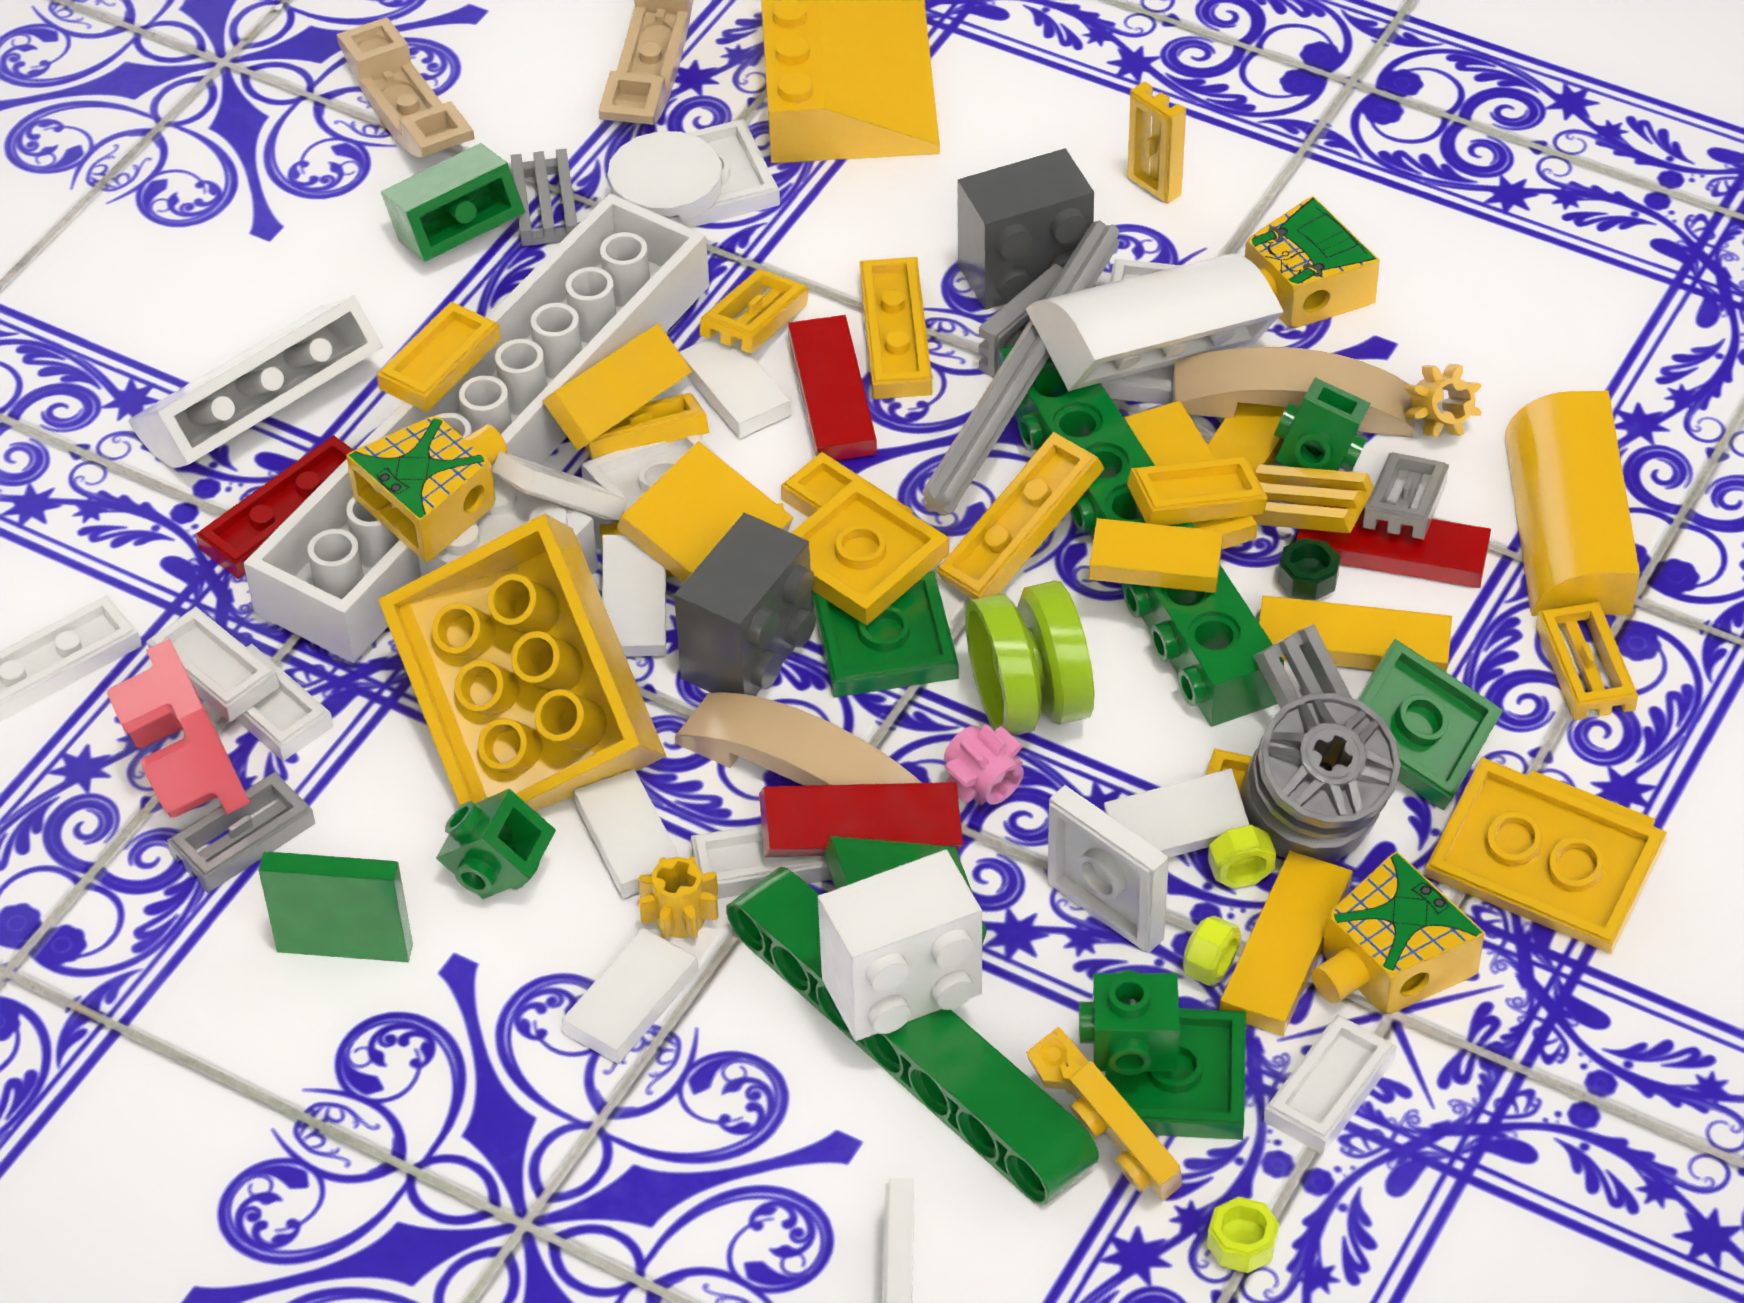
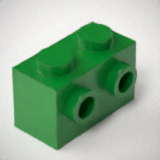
M482 143L380 191L398 240L424 262L525 213L508 162Z

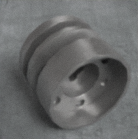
M1337 693L1307 694L1284 705L1268 723L1264 735L1259 741L1258 748L1255 750L1245 771L1240 796L1249 825L1268 832L1276 854L1283 858L1287 857L1289 851H1294L1331 863L1354 852L1370 833L1379 818L1380 812L1386 806L1388 799L1395 790L1401 767L1397 740L1383 718L1359 700ZM1321 761L1330 764L1333 767L1332 770L1323 769L1320 766Z

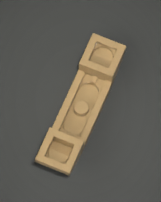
M634 0L635 8L617 70L609 72L598 111L599 119L655 125L669 100L680 66L693 0Z
M388 17L337 34L338 44L362 92L383 125L406 151L416 157H425L475 139L472 127L453 102L442 103L412 64L408 43Z
M1243 347L1211 351L1174 362L1173 402L1180 400L1189 415L1234 418L1237 402L1287 407L1288 403L1291 402L1300 407L1304 396L1316 377L1371 403L1358 432L1413 437L1415 431L1414 418H1406L1405 416L1406 411L1412 408L1411 394L1404 389L1405 385L1410 384L1379 367L1360 360L1303 348Z
M727 692L708 693L675 735V743L728 768H731L737 759L741 757L804 786L922 783L879 749L841 727L798 708L752 695Z

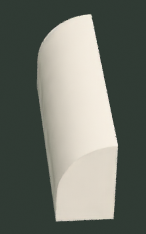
M1236 254L1223 255L1039 300L1026 308L1068 391L1171 365L1177 360L1193 355L1255 343L1284 312L1259 268L1247 258Z
M355 295L317 307L128 419V422L143 444L161 462L173 468L186 466L377 352L384 346Z

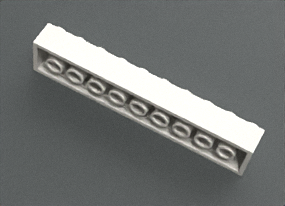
M609 193L486 317L499 324L501 340L428 412L403 401L358 448L433 416L441 417L464 438L484 425L490 424L503 437L508 454L542 464L567 438L542 400L655 324L659 323L665 333L710 286L706 235ZM347 459L244 562L255 614L352 663L388 627L378 599L421 577L418 556L354 499Z

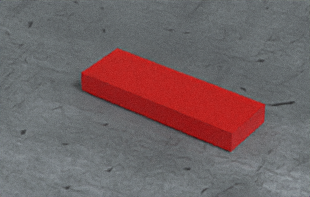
M846 314L788 322V338L816 456L823 452L834 460L877 455V439Z
M331 436L195 534L198 549L237 579H240L246 574L244 562L347 459L346 455L354 449L336 436Z
M1318 505V506H1320V507L1343 508V507H1332V506H1321V505ZM1365 507L1351 533L1299 529L1297 540L1308 538L1328 542L1341 556L1340 565L1481 588L1491 536V528L1432 519L1424 540L1413 538V526L1403 525L1399 535L1388 533L1389 521L1384 520L1378 521L1375 530L1363 528Z
M956 782L764 786L759 793L765 857L825 856L830 836L956 847L957 852L963 846Z

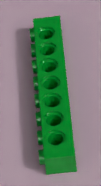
M1014 345L999 349V369ZM1049 357L1014 413L1024 445L1029 451H1038L1049 436L1055 432L1097 456L1105 469L1070 509L1073 521L1081 533L1088 532L1093 540L1097 518L1146 523L1127 486V481L1131 468L1155 466L1102 384L1098 383L1068 391L1051 357ZM1192 522V523H1183V524L1168 525V526H1178V527L1196 528L1195 525L1193 524V522ZM1221 565L1219 567L1216 593L1120 583L1123 587L1125 602L1130 613L1135 618L1142 617L1150 630L1152 644L1158 657L1163 662L1170 661L1178 674L1179 685L1185 700L1190 706L1198 705L1211 727L1278 704L1253 656L1273 644ZM1280 656L1279 659L1284 667V660Z

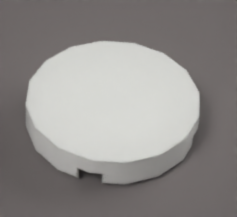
M658 131L637 136L617 150L609 162L608 184L611 194L664 217L678 215L679 221L694 218L710 208L721 194L722 163L716 150L703 139L684 132Z

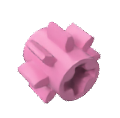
M987 724L983 725L982 729L978 726L967 727L951 740L945 750L944 761L946 764L944 768L951 774L946 782H956L958 797L965 804L969 803L972 799L980 805H983L986 801L989 804H998L1007 799L1022 781L1024 770L1021 766L1023 762L1016 755L1023 745L1002 726L995 731Z

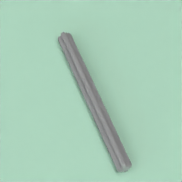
M1099 220L1089 226L1044 299L1092 288L1119 246V240L1117 239L1119 230L1114 224L1106 225ZM1031 319L922 490L925 498L923 505L929 512L936 511L942 516H946L955 510L1050 357Z

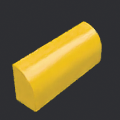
M1566 391L1549 394L1533 400L1522 407L1511 418L1505 431L1531 616H1537L1538 611L1598 601L1604 615H1632L1640 570L1609 391Z

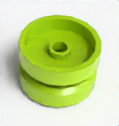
M1054 580L1024 587L1017 607L1005 594L1001 593L968 600L965 609L968 653L979 697L994 731L1000 726L1006 729L1012 736L1035 731L1041 710L1052 723L1058 725L1091 717L1094 710L1095 689L1089 650L1078 611L1070 593L1061 581Z

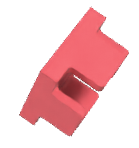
M170 638L146 649L152 662V667L109 688L107 695L122 728L126 733L130 734L137 748H144L179 730H184V737L181 740L142 758L140 762L164 811L168 813L170 818H175L210 800L219 799L226 814H229L250 804L249 798Z

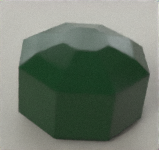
M1301 538L1283 547L1279 564L1278 582L1292 597L1317 600L1335 591L1341 556L1326 541Z

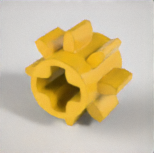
M1448 364L1444 369L1443 375L1436 365L1422 366L1424 379L1420 380L1416 385H1405L1404 389L1411 394L1412 408L1406 411L1405 416L1406 418H1421L1425 420L1423 435L1438 437L1444 425L1445 430L1450 435L1462 436L1464 435L1462 422L1470 416H1481L1482 411L1475 407L1474 393L1482 386L1480 383L1461 380L1463 374L1462 365ZM1443 390H1447L1449 398L1442 402L1443 411L1438 410L1437 403L1444 399Z
M690 856L688 859L683 857L660 858L659 864L654 868L651 876L640 875L638 877L641 898L638 900L641 923L656 921L662 938L667 939L669 936L674 938L698 937V931L704 925L705 919H718L717 875L715 872L702 874L699 866L696 864L695 857Z

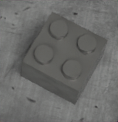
M1066 148L957 179L958 267L984 310L1007 304L1054 264L1063 268L1089 226L1094 222V191Z
M745 512L674 594L681 679L711 693L727 692L756 696L761 689L766 690L772 686L779 675L782 663L795 647L801 648L808 642L816 624V615L812 611L811 590L814 582V572L810 569L808 540Z

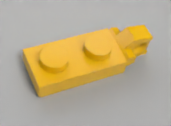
M1059 1026L1026 1052L1029 1062L1045 1088L1066 1089L1067 1094H1073L1077 1099L1069 1107L1089 1134L1096 1139L1105 1133L1120 1150L1121 1154L1114 1161L1129 1182L1140 1193L1150 1186L1158 1197L1164 1201L1182 1186L1179 1163L1096 1065L1085 1058Z

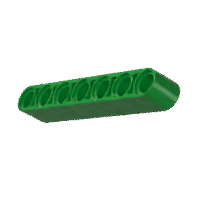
M781 866L727 904L726 914L732 929L753 953L1031 1201L1040 1205L1047 1204L1098 1162V1148L1087 1129L952 1010L941 1009L911 1020L894 1032L886 1034L877 1033L855 1041L822 981L818 912L819 894L793 871Z

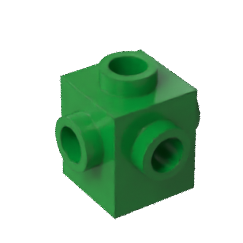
M1315 377L1300 407L1289 402L1281 417L1274 436L1283 439L1284 442L1275 461L1287 467L1339 471L1340 467H1343L1352 472L1368 439L1357 434L1371 403Z
M506 789L475 804L472 801H468L461 805L446 823L445 832L449 835L436 859L455 875L456 880L461 886L485 899L509 888L518 890L523 887L537 871L539 862L556 829L511 789Z
M1131 970L1116 973H1093L1092 1001H1079V1043L1093 1044V1063L1100 1071H1115L1124 1075H1134L1144 1071H1178L1180 1020L1177 973H1139Z

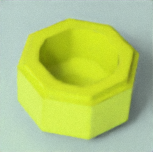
M1253 825L1228 829L1209 844L1208 862L1215 881L1235 889L1255 885L1275 869L1276 851L1269 833Z
M1211 916L1202 920L1189 937L1184 951L1183 967L1185 975L1208 986L1220 983L1232 966L1240 946V926L1218 916Z
M1236 1197L1214 1208L1208 1228L1207 1247L1221 1267L1249 1273L1272 1261L1278 1240L1279 1222L1265 1203Z

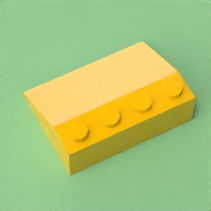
M761 0L771 163L940 154L925 0Z
M544 513L378 599L459 806L468 801H472L475 804L506 789H511L536 811L573 798L574 789L631 769L638 771L666 757L664 748L574 530L566 524Z

